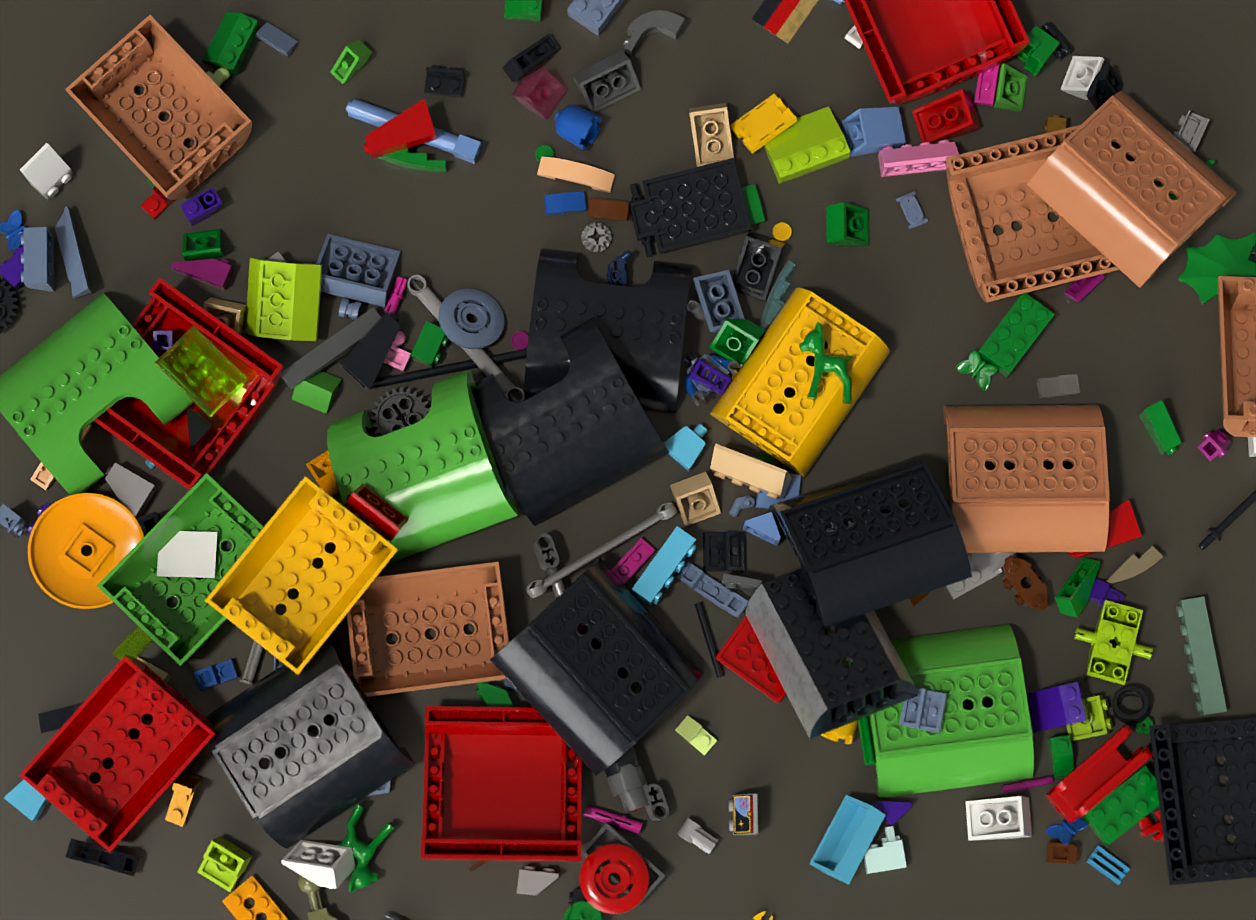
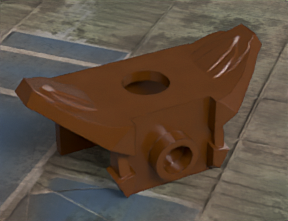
M1010 555L1005 559V574L1001 576L1003 578V585L1007 590H1012L1015 594L1014 599L1019 606L1023 605L1024 608L1030 606L1034 609L1044 610L1049 606V594L1046 583L1040 581V575L1031 569L1032 564L1030 562ZM1022 578H1030L1032 581L1030 588L1026 589L1021 586Z

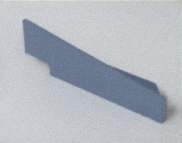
M66 206L64 213L55 226V231L68 279L71 282L72 296L77 298L91 294L92 291L71 210Z

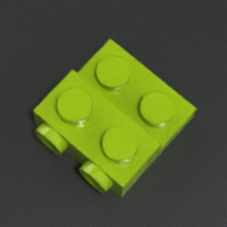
M1102 695L1085 698L1090 721L1067 726L1071 742L1111 734L1110 730L1113 729V723L1111 718H1107L1106 710H1109L1107 699H1103Z

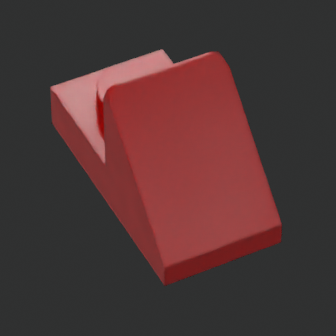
M155 186L152 188L154 193L141 205V208L154 220L175 201L167 199Z

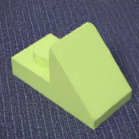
M689 716L675 729L677 733L704 756L717 742L713 736L703 729V726Z

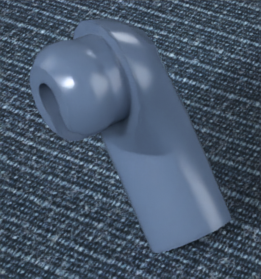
M749 495L736 498L728 514L736 518L741 509L755 505L754 498Z

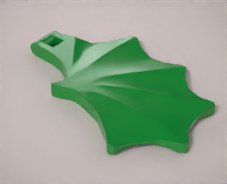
M1253 232L1241 239H1227L1221 235H1216L1206 246L1186 248L1188 262L1185 271L1178 277V281L1193 287L1199 296L1200 303L1205 304L1211 298L1218 295V276L1256 277V263L1248 260L1256 241V233Z

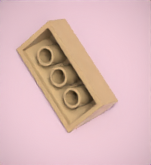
M715 444L710 467L715 477L723 480L725 477L732 479L731 482L735 485L742 486L745 484L750 486L749 489L756 493L763 491L767 493L766 496L775 500L778 497L784 499L792 477L786 470Z

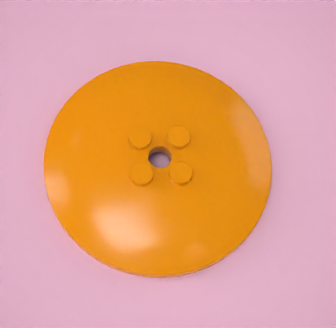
M95 493L69 495L50 505L35 522L28 542L29 566L40 588L57 602L79 609L104 607L112 604L113 601L97 585L144 538V535L134 515L118 501ZM84 545L92 547V553L88 556H84L81 553V548Z

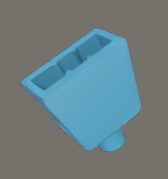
M698 424L693 431L685 426L664 442L669 450L668 454L688 472L692 469L706 446V443L701 438L707 433V429L701 424Z
M25 780L21 781L4 797L5 800L34 822L39 819L48 803V800Z

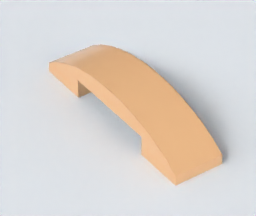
M541 157L537 173L538 176L563 179L591 186L592 189L607 193L611 192L615 174L593 166L552 157Z

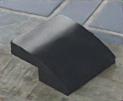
M1105 64L1097 73L1086 95L1096 110L1112 95L1114 96L1120 92L1123 86L1122 81L1110 64Z
M744 532L703 533V572L745 571Z

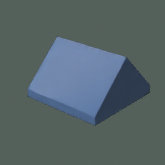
M772 512L746 520L744 523V531L778 546L781 537Z

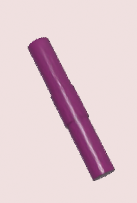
M1052 776L1002 785V792L1007 793L1052 784L1053 779Z

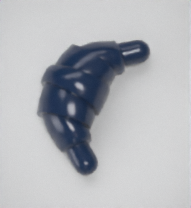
M629 250L625 251L621 256H617L608 264L607 280H609L610 285L630 287L628 284V271L626 269L627 260L632 255Z

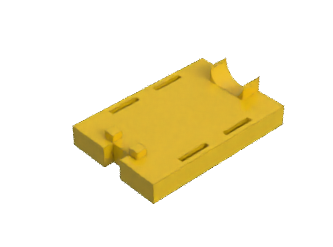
M773 94L731 124L730 130L738 139L743 138V144L753 154L796 123L797 118L789 110V107L787 108L781 99Z

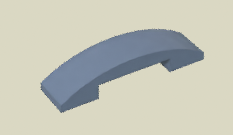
M690 562L686 564L677 577L704 598L737 618L748 605L749 601L734 591H730Z

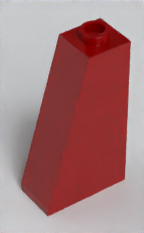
M425 99L365 136L366 142L363 143L366 154L370 153L373 159L437 140Z
M1129 500L1109 512L1106 549L1142 537ZM1068 552L1069 556L1073 557V560L1097 553Z

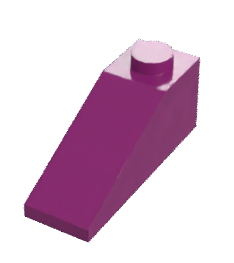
M221 258L219 261L216 259L173 262L170 264L171 269L175 272L226 290L234 271L230 262Z

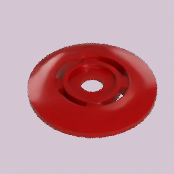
M608 844L595 849L586 858L580 871V887L584 897L594 908L605 913L619 914L633 909L641 902L648 889L649 874L644 860L635 850L625 845ZM610 859L611 863L605 865L600 873L596 874L597 868L603 862ZM611 873L619 874L620 882L617 885L609 883L608 877ZM629 884H633L632 889L628 894H626L624 897L618 898V894L624 892L628 888Z

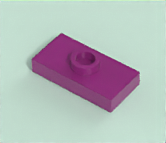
M1100 274L1076 280L1064 293L1067 297L1078 303L1105 276Z

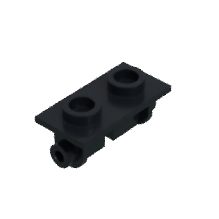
M1046 22L1042 26L1043 31L1060 42L1054 52V55L1060 61L1075 50L1052 22Z

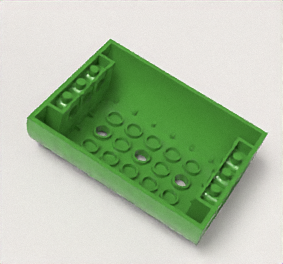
M206 473L115 566L97 587L171 658L182 666L227 620L225 616L205 600L264 527ZM179 531L217 532L215 578L197 580L195 577L157 576L158 553ZM227 541L231 542V550L224 552L222 544ZM172 597L178 600V604L174 608H170L167 604L168 600Z

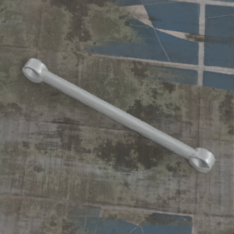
M414 275L410 277L407 283L408 291L412 295L417 296L439 321V310L442 302L426 285V280L422 276ZM414 280L422 281L424 287L420 289ZM410 283L412 284V286H413L417 291L413 290V289L410 287ZM461 347L486 376L494 374L502 388L501 392L507 399L509 395L515 402L524 401L523 390L515 387L482 348L468 349ZM513 391L519 392L521 394V401H518L515 398V396L512 393Z
M671 502L661 504L656 513L546 579L532 581L526 587L530 598L542 595L547 591V587L656 522L671 518L677 513L674 504Z

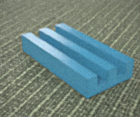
M1096 846L1086 861L1117 885L1121 883L1126 873L1130 870V868L1100 846ZM1097 852H1100L1102 855H1104L1105 857H1107L1109 860H1111V861H1112L1113 863H1115L1117 866H1119L1120 868H1122L1123 871L1121 872V871H1119L1117 868H1115L1114 866H1112L1110 863H1108V862H1107L1106 860H1104L1102 857H1100L1099 855H1097ZM1093 858L1119 875L1118 879L1092 861Z

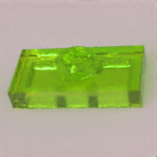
M138 626L112 654L119 661L126 655L136 658L153 639Z

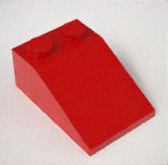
M963 89L912 110L922 143H936L965 135L981 128L971 94Z

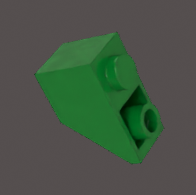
M483 682L476 683L478 688L475 690L479 699L484 698L487 704L484 707H514L506 690Z

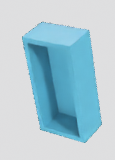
M677 526L632 588V593L650 607L653 603L657 605L663 596L662 590L664 588L668 589L674 581L673 575L675 572L679 574L685 566V558H690L697 547L695 545L696 539Z
M846 795L809 864L821 872L849 885L885 814L867 803Z

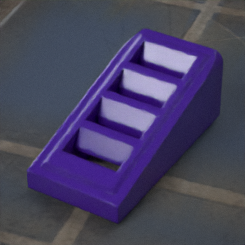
M700 359L694 362L687 375L688 378L720 395H723L731 381L730 377ZM700 367L702 370L698 376L696 373ZM706 371H708L709 374L707 378L703 379V376L705 375ZM713 375H715L716 378L714 379L713 383L711 384V383H710V380H711V378L713 377ZM721 378L723 379L720 387L718 388L716 387V385Z

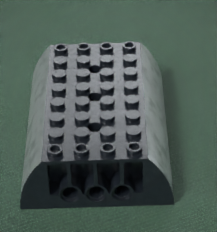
M802 568L762 583L750 598L746 608V616L809 739L918 696L916 686L875 611L824 627L817 612L816 597ZM833 630L836 633L833 636H828L825 632ZM845 661H850L852 663V666L844 667L842 666V663Z

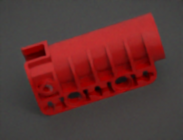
M1128 724L1122 726L1107 742L1045 794L1051 805L1068 823L1072 824L1078 818L1087 814L1153 756L1152 751L1147 747L1137 749L1126 758L1118 750L1120 748L1119 745L1133 732Z

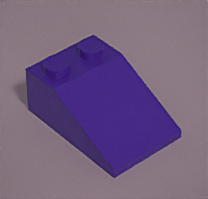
M1081 682L1026 694L1032 733L1090 721Z

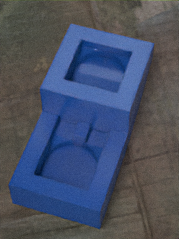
M568 192L544 196L546 215L586 211L584 192Z
M229 659L194 672L199 690L208 689L240 677L234 659Z

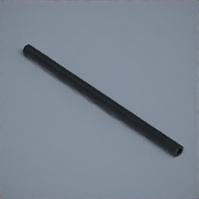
M527 348L489 357L495 364L525 359ZM471 359L375 379L370 389L479 367Z

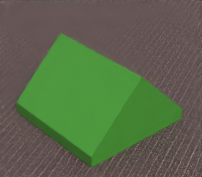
M1002 64L999 70L993 108L1022 112L1028 76L1006 64Z
M320 370L295 386L292 400L327 414L342 379Z

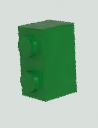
M426 321L410 355L412 360L433 367L434 364L439 363L442 356L440 351L442 346L446 347L449 338L444 334L441 327Z

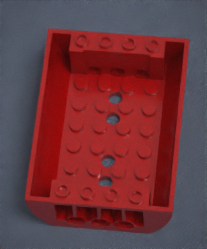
M126 655L19 776L110 853L215 735V730L203 713L145 663ZM146 713L151 714L153 717V722L150 724L142 721V716ZM132 728L140 731V736L136 739L131 738L129 735V730ZM107 757L114 761V765L111 768L103 765V760ZM93 772H97L101 776V780L97 783L92 782L90 779V774Z

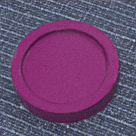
M523 331L515 332L511 336L513 348L516 350L526 349L528 346V334Z

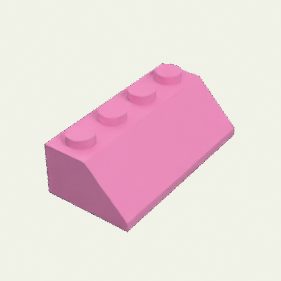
M949 140L939 141L938 144L925 142L919 144L920 146L913 147L910 144L896 149L884 147L878 154L881 177L946 170V158L959 155L955 142H949Z

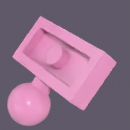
M398 330L383 363L404 372L411 353L398 348L406 339L405 334Z

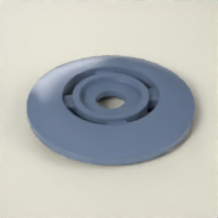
M461 289L449 294L442 302L439 310V323L444 334L455 344L468 349H481L492 345L501 336L504 329V314L497 301L487 293L476 289ZM474 314L477 317V322H468L466 316Z

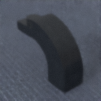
M73 838L70 840L65 856L69 859L130 876L135 875L140 857L112 850L109 853L102 846Z

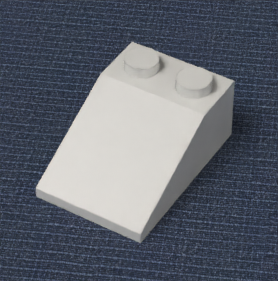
M48 143L20 169L29 183L46 199L55 196L59 191L58 188L63 183H68L73 174L70 167Z
M1015 796L965 801L968 841L1032 837L1028 797Z
M300 840L281 860L283 865L318 886L328 887L329 889H337L355 869L352 848Z

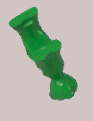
M817 322L815 329L809 331L804 341L799 344L802 352L811 351L815 355L814 376L807 399L816 400L823 372L835 373L843 384V403L851 404L852 379L848 375L847 367L852 356L844 358L827 355L824 351L825 336L823 334V326Z
M356 804L346 824L347 833L342 843L337 844V846L352 848L353 857L358 861L348 884L351 893L357 888H365L372 882L378 881L379 874L371 871L368 864L374 856L377 847L395 829L386 823L370 844L358 840L356 825L364 811V808L359 804Z

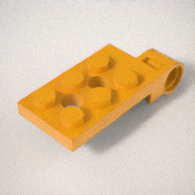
M253 875L222 900L237 920H257L258 915L261 913L266 914V920H289ZM249 898H253L255 901V905L251 909L245 907V902Z

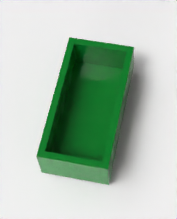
M1023 293L978 351L981 360L986 361L987 364L997 366L998 372L1007 378L1055 314L1027 293Z
M1146 766L1141 767L1083 816L1084 820L1105 846L1110 845L1159 806L1155 777Z

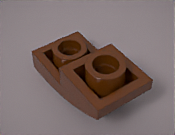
M590 198L588 217L609 219L611 221H628L630 202Z

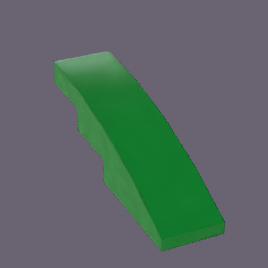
M409 148L378 157L389 163L410 169L447 173L446 160H428L427 153H409Z

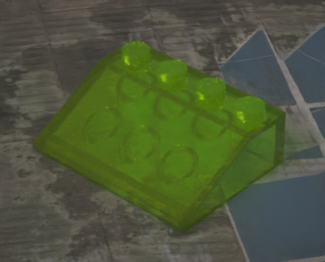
M195 326L190 328L154 363L210 418L249 381Z

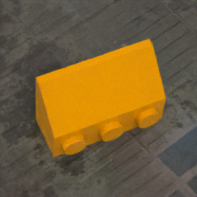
M327 450L308 462L306 466L320 488L329 496L337 494L339 489Z

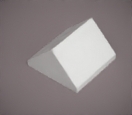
M1073 56L1060 90L1088 100L1087 92L1095 76L1100 71L1104 58Z

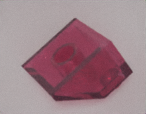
M542 67L521 79L511 95L524 107L547 120L567 89Z

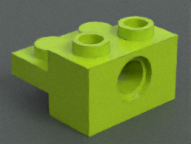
M219 836L209 844L203 856L204 860L197 872L231 892L241 874L246 870L252 855Z

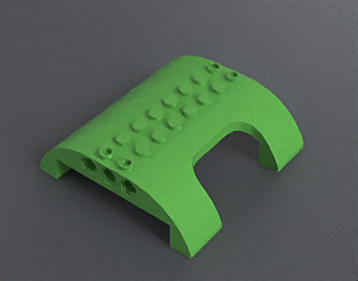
M104 292L0 375V412L70 495L83 493L104 476L99 467L86 454L81 438L85 428L117 401L125 397H135L142 400L164 425H167L195 402Z
M471 370L434 383L430 410L422 420L383 436L371 437L367 430L372 429L367 410H363L332 422L328 427V453L343 504H346L352 493L363 483L409 519L391 542L386 540L398 549L387 564L519 516L513 497L506 496L471 391L477 388Z

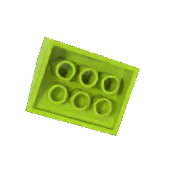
M829 106L798 117L796 123L764 145L779 184L846 160L851 153Z

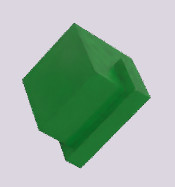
M1035 25L1029 34L1026 32L1030 43L1014 56L1026 64L1024 69L1036 77L1051 58L1060 42Z

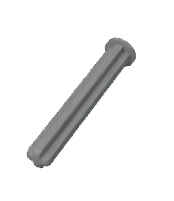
M255 640L243 678L239 680V682L251 686L254 684L253 680L263 651V647Z

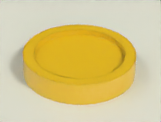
M781 222L774 226L773 236L777 241L784 242L791 237L792 230L787 223Z

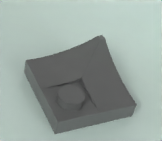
M723 574L721 585L741 592L751 598L761 585L762 580Z

